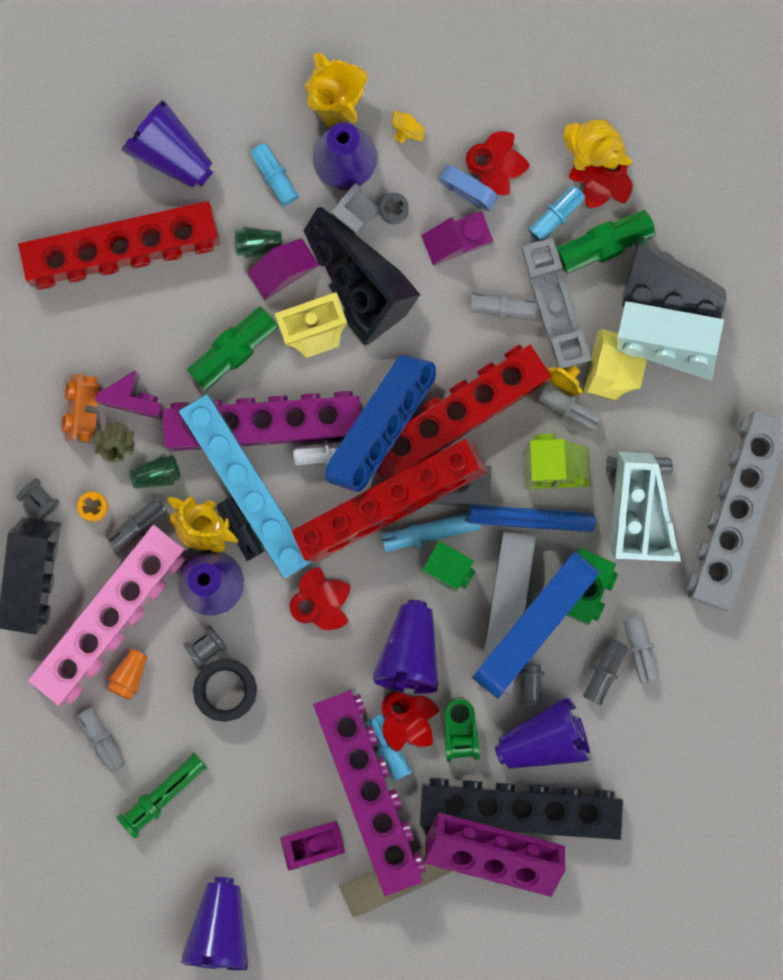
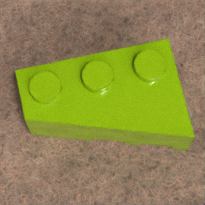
M553 433L537 434L533 440L529 441L524 450L526 490L591 487L589 448L566 439H556V434Z

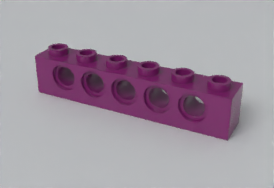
M352 391L334 392V398H321L319 393L302 394L301 400L289 401L288 396L268 397V402L255 403V398L236 399V404L223 405L222 400H213L224 418L228 415H235L239 418V425L232 432L242 447L343 440L361 414L360 396H353ZM189 402L171 403V408L162 409L164 447L168 452L202 449L179 413L182 408L190 404ZM331 408L337 412L338 417L334 423L324 424L319 420V415L324 409ZM295 410L301 411L305 415L304 422L297 427L290 426L287 423L288 414ZM260 413H268L272 416L270 426L265 429L257 428L254 425L255 417Z
M351 689L314 703L315 712L384 897L422 883L421 874L426 872L420 853L413 855L409 842L414 840L408 821L401 823L397 810L402 808L397 791L396 789L389 791L385 778L389 777L390 773L384 757L377 759L373 746L379 743L372 725L365 727L361 714L367 713L361 695H353ZM349 717L356 722L357 731L354 735L345 737L339 733L337 726L342 718ZM356 749L364 750L369 757L368 764L363 768L352 766L349 761L352 751ZM368 781L376 782L381 789L379 797L374 800L366 799L361 793L362 785ZM380 813L388 814L393 821L392 827L384 832L378 831L373 825L374 817ZM396 845L403 849L405 856L401 862L391 863L386 859L385 851L390 846Z

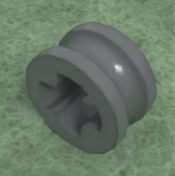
M389 193L382 198L380 202V215L386 223L399 224L407 218L408 202L403 195ZM391 201L395 205L400 203L403 206L400 207L401 214L398 216L395 213L387 214L385 211L389 209L387 204Z

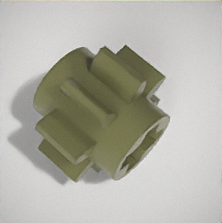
M119 422L105 423L104 431L96 430L94 443H96L95 453L101 454V457L108 462H123L125 453L129 455L134 453V431H129L124 424Z

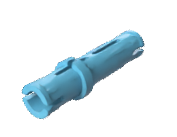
M467 513L418 525L415 522L409 523V527L380 534L384 544V551L389 553L390 551L414 546L416 549L420 548L423 543L476 530L479 531L481 530V525L470 524L467 519Z

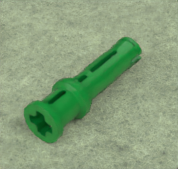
M192 753L183 764L150 794H141L138 797V802L124 815L120 813L116 817L117 820L133 838L137 839L140 836L139 831L151 820L159 819L161 817L160 814H162L161 809L208 767L195 753Z

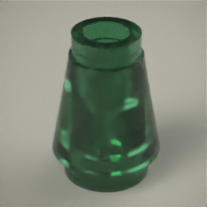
M245 226L242 227V230H235L236 256H244L246 259L267 254L273 248L282 245L281 231Z
M162 454L136 469L130 470V480L135 489L174 485V481L181 479L179 464L174 455L166 456Z

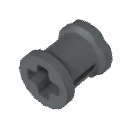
M36 478L18 493L16 499L19 502L24 501L36 514L35 519L40 522L59 506L60 501L57 498L52 499L40 486L41 481Z
M211 625L206 628L205 633L194 641L183 644L200 668L204 666L205 660L219 650L224 651L227 648Z

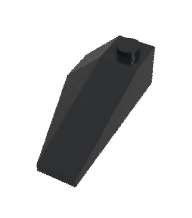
M319 207L316 209L303 231L318 264L325 266L332 281L329 287L332 293L337 292L345 309L343 312L348 326L365 346L369 345L406 317L421 294L397 267L324 208Z

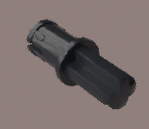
M230 497L218 503L216 508L224 522L228 518L229 531L238 539L237 545L243 553L246 562L265 552L249 527L251 526L250 523H247L234 499Z

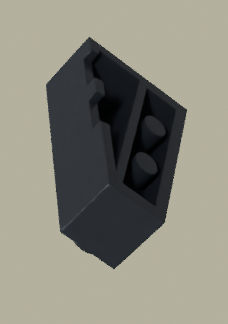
M638 236L622 294V307L625 306L627 301L721 319L727 301L725 289L693 268H689L677 261L666 251L663 252L650 244L642 236Z
M23 517L8 532L0 597V629L36 635L43 625L48 624L51 607L47 603L54 585L53 569L58 553V541L62 523L46 520L38 522L36 519Z

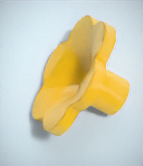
M397 110L393 112L391 123L398 129L393 135L397 142L404 143L407 138L415 139L419 142L424 140L426 130L411 114H403Z
M576 366L566 370L559 367L556 369L549 367L547 369L552 376L550 382L560 388L565 394L569 396L573 394L580 396L582 394V389L579 387L580 383L576 379L580 370Z

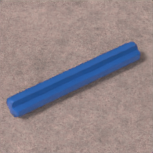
M473 504L469 506L467 512L468 522L477 525L593 532L596 525L595 515L585 512Z

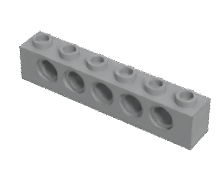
M756 410L749 415V418L744 416L740 424L738 435L742 436L739 448L734 447L730 454L728 466L732 467L729 478H723L717 497L722 499L718 510L713 509L710 514L707 528H710L711 532L708 541L702 540L696 558L700 559L701 562L698 571L691 572L686 586V590L690 591L688 599L723 611H731L783 455V420ZM753 440L761 441L764 444L765 454L763 457L755 456L752 453L750 446ZM742 471H749L754 475L755 484L752 488L742 485L740 481ZM736 501L744 506L745 514L742 519H736L731 515L730 505L732 502ZM723 532L730 533L735 540L734 547L731 550H725L719 543L720 535ZM713 563L720 564L724 569V577L719 582L714 581L709 575V568Z

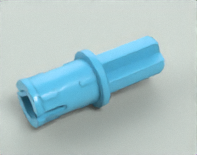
M264 143L255 147L251 151V155L264 175V183H269L281 206H287L298 199L299 194L295 191L285 174L286 168L280 166L269 146Z
M571 186L553 205L548 204L546 206L547 211L528 228L529 233L539 242L545 240L560 224L565 225L567 223L566 218L585 200L581 190Z
M377 715L366 722V726L372 725L379 743L377 745L379 749L377 754L384 757L393 780L396 781L411 773L412 769L409 767L401 750L396 752L387 745L382 734L385 718L383 715Z

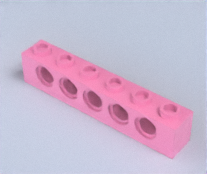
M153 525L30 677L28 682L58 706L65 705L66 702L72 704L82 693L83 688L80 685L86 677L93 678L104 665L101 659L108 650L114 652L125 638L122 632L129 624L135 626L143 617L146 611L142 607L150 598L156 600L166 587L163 581L171 572L174 575L177 574L186 563L187 559L184 555L187 553V550L160 528ZM150 557H158L161 562L160 570L154 575L147 574L144 568L146 560ZM131 582L137 583L140 588L138 598L133 601L127 600L124 596V588ZM109 608H115L119 613V621L112 627L107 626L103 620V615ZM88 634H94L98 639V647L91 653L85 651L82 644L84 637ZM67 660H72L77 665V673L71 679L66 678L62 673V666Z

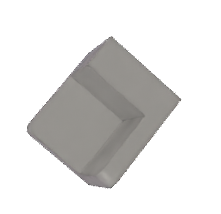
M355 183L331 211V215L359 237L380 212V208L362 194L361 187Z

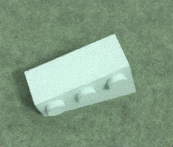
M626 301L618 333L617 350L628 356L640 357L713 381L724 319Z
M618 452L609 543L615 559L681 562L657 461L651 453Z

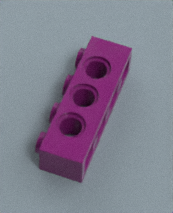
M440 812L437 813L425 839L424 864L552 897L566 871L565 846Z

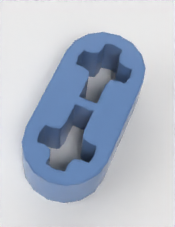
M446 165L438 178V181L447 189L485 211H490L498 199V195L492 189L451 165Z

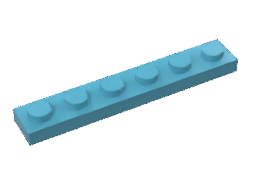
M209 393L182 408L179 413L284 579L310 564L311 562L304 560L291 532L293 530L292 525Z

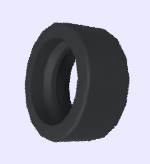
M229 659L212 661L203 667L195 678L193 686L195 704L202 714L212 720L228 722L239 719L249 712L256 700L257 685L255 677L248 667L238 661ZM224 670L237 674L243 681L245 688L244 697L240 704L229 710L214 707L206 695V685L210 677Z

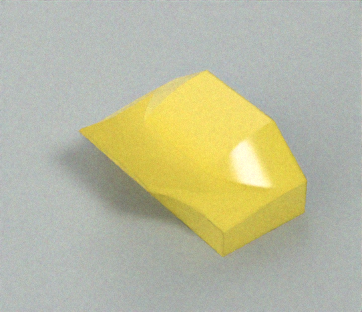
M337 292L275 313L285 345L294 347L305 358L339 347L342 330L347 325Z
M599 329L583 393L615 401L624 393L640 389L647 360L628 356L618 351V333Z

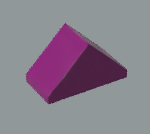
M301 238L273 248L247 273L264 300H267L319 267V264Z

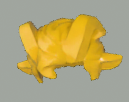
M321 52L315 53V70L303 85L307 94L306 104L308 108L315 111L327 127H332L338 123H347V119L352 124H355L357 122L355 107L361 99L364 87L368 81L367 72L362 70L361 66H355L340 59L336 61L334 59L329 62Z
M590 120L582 124L573 122L566 125L564 140L568 151L574 156L573 165L576 169L584 171L586 166L599 167L603 165L605 168L613 170L618 164L632 165V159L625 154L627 149L625 148L622 134L612 124L608 123V120Z
M192 496L186 498L184 502L174 497L167 499L169 504L176 510L175 513L170 515V523L185 547L197 550L211 549L212 552L220 553L225 549L224 541L238 543V539L229 531L228 518L224 522L218 516L214 508L216 506L214 501L208 500L200 505L195 504L196 501L193 500L194 497Z

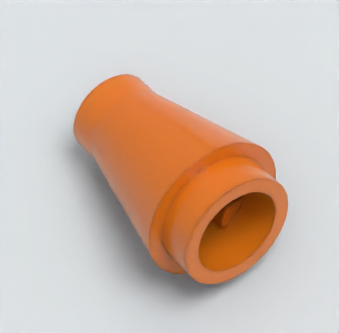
M130 649L128 655L109 677L108 681L110 683L107 690L124 699L131 700L134 694H138L148 656L137 650Z

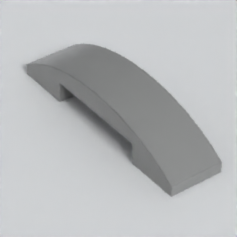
M553 237L522 246L535 300H537L538 310L558 367L567 369L592 361L583 330H580L562 273L563 267Z

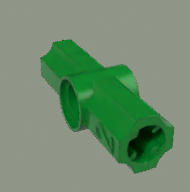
M644 209L614 223L608 221L595 226L587 231L586 235L556 248L563 270L567 275L597 261L603 263L624 253L625 249L636 245L639 235L649 240L656 236V232L650 215Z
M259 306L235 328L230 327L219 335L211 344L212 348L186 370L206 392L231 369L236 370L254 354V349L273 334L279 326L267 311Z

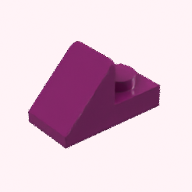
M482 211L454 221L453 217L449 218L421 235L433 266L490 245L494 241Z
M137 371L131 372L97 393L94 400L101 406L160 420L163 418L162 409H165L162 403H158V397L139 393V397H135L140 377Z
M330 821L304 830L288 832L280 837L288 871L345 853L337 821Z

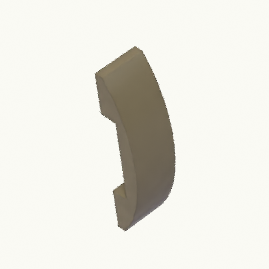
M425 847L413 852V855L420 853L423 863ZM402 857V858H400V859H398V860H396V861H394V862H392V863H399V862H401V861L403 860L404 857ZM424 864L426 872L421 874L422 883L386 897L383 895L375 871L357 877L339 886L352 916L355 917L402 897L452 871Z

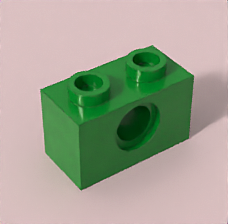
M439 541L424 566L422 573L452 591L457 592L459 587L467 588L476 570L471 568L474 560Z
M579 548L576 552L601 573L593 582L595 585L594 594L591 597L581 596L566 616L585 625H590L592 619L595 621L599 620L605 603L601 602V598L605 589L608 591L612 590L618 573L614 572L616 563Z

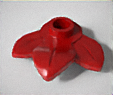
M505 131L495 132L487 138L484 144L472 146L468 150L465 159L468 170L472 174L479 176L482 184L500 196L510 194L509 179L521 176L530 167L529 162L521 154L511 149L515 139L514 133ZM478 156H484L488 162L486 165L480 166L476 163L475 159Z
M618 164L617 169L614 171L608 170L603 165L599 167L586 166L584 171L578 170L573 166L569 174V179L585 184L583 188L584 201L590 209L604 205L611 197L617 202L625 204L631 196L633 189L632 181L626 173L628 165Z
M320 567L313 568L307 571L300 579L299 592L290 601V613L300 623L307 624L313 622L320 629L328 631L340 629L349 622L340 607L347 600L351 586L340 580L325 581L322 569ZM303 601L311 602V612L307 614L300 611V604Z
M402 692L389 693L381 703V712L385 718L382 734L387 745L396 752H399L406 742L416 747L431 746L433 744V734L428 720L436 716L439 708L425 696L409 697ZM392 705H398L402 713H395L392 710Z

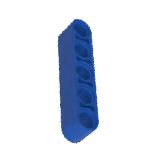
M408 355L398 357L329 460L325 471V477L329 484L355 492L364 490L433 385L436 378V366L433 362Z
M574 551L472 676V679L498 699L601 572Z

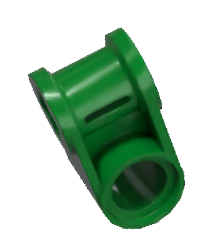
M463 697L452 698L446 704L444 711L446 762H451L453 758L473 757L474 760H480L474 707L469 700ZM457 704H463L469 710L468 717L461 722L453 720L450 716L452 707ZM461 745H469V746H465V747H454V746H461Z

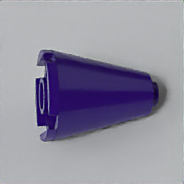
M163 99L138 126L133 138H129L121 149L127 155L191 188L196 183L202 187L214 173L209 169L213 162Z
M338 123L326 131L317 141L313 151V164L316 173L325 184L340 190H350L355 183L362 186L371 178L377 164V151L372 139L364 131L348 123Z
M206 550L193 555L184 564L179 575L178 583L182 599L188 607L203 615L216 616L228 612L239 601L244 589V577L241 567L231 556L224 552L216 553ZM208 574L211 579L210 583L207 586H202V580Z
M408 600L407 604L400 606L373 673V680L376 685L399 692H404V688L415 689L414 694H432L437 692L439 679L433 610L427 607L426 602Z
M570 697L562 698L500 736L498 739L499 745L495 746L499 763L501 765L506 764L509 769L583 763L591 760V757L587 754L590 753V747L581 718L577 719L571 713V710L577 709Z
M214 877V883H207L182 953L181 964L184 963V965L208 969L227 968V970L246 971L248 969L249 962L240 886L234 885L233 878Z

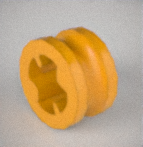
M87 492L78 500L77 510L80 516L90 522L100 521L108 513L109 505L107 499L97 492ZM89 499L95 502L100 500L101 507H97L100 509L97 515L92 512H85V507H88L85 503Z

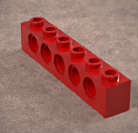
M210 201L18 243L25 280L31 287L36 286L38 290L52 288L56 286L55 282L66 279L70 283L86 280L87 275L97 272L103 276L119 272L120 267L131 265L132 268L146 267L151 264V260L163 258L164 261H174L182 258V253L195 251V254H205L212 252L214 246L221 245ZM183 226L192 228V234L188 239L180 240L176 238V232L179 228ZM156 233L161 236L160 242L156 246L147 247L144 245L145 238L149 234ZM124 240L129 243L126 252L122 254L113 253V246L116 242ZM90 247L97 249V254L93 260L83 261L81 259L82 252ZM59 254L65 256L64 264L56 269L50 268L52 257Z
M520 344L504 354L506 360L496 366L493 362L487 364L477 371L479 377L470 383L466 379L462 380L449 389L451 392L450 396L442 401L436 397L422 406L424 412L414 419L411 417L397 439L407 441L411 447L410 452L405 456H397L390 449L377 469V473L384 482L437 454L548 383L552 376L532 345L529 344L525 348H522ZM506 370L516 371L520 377L519 383L516 385L506 384L502 379V373ZM480 387L488 388L492 392V400L487 403L477 401L474 396L475 390ZM451 405H460L465 410V417L459 421H454L448 417L447 409ZM425 422L434 423L438 428V433L433 438H424L419 432L420 426Z
M463 439L291 530L304 560L317 563L489 472L475 443Z

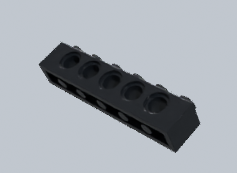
M429 778V784L422 783L420 826H432L437 813L440 812L515 833L621 840L623 799L615 797V791L595 790L594 796L582 795V789L562 787V793L549 792V786L529 785V791L515 790L516 784L496 783L495 788H482V781L463 780L462 786L449 785V779ZM452 794H458L464 799L463 808L458 812H450L445 807L446 798ZM487 796L493 797L497 802L496 810L489 815L482 814L478 809L480 800ZM518 799H525L530 804L528 814L523 817H517L512 813V805ZM553 801L560 802L563 807L562 815L557 819H549L545 814L546 806ZM584 804H592L596 809L595 817L589 822L581 821L578 815L579 809Z

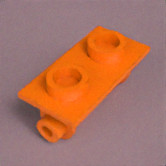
M78 373L71 376L70 381L66 382L64 398L68 400L67 413L63 414L61 431L65 433V441L76 439V435H78V441L91 442V437L95 436L97 413L85 412V406H98V403L94 401L100 388V384L97 383V377L84 376V381H81L82 374Z

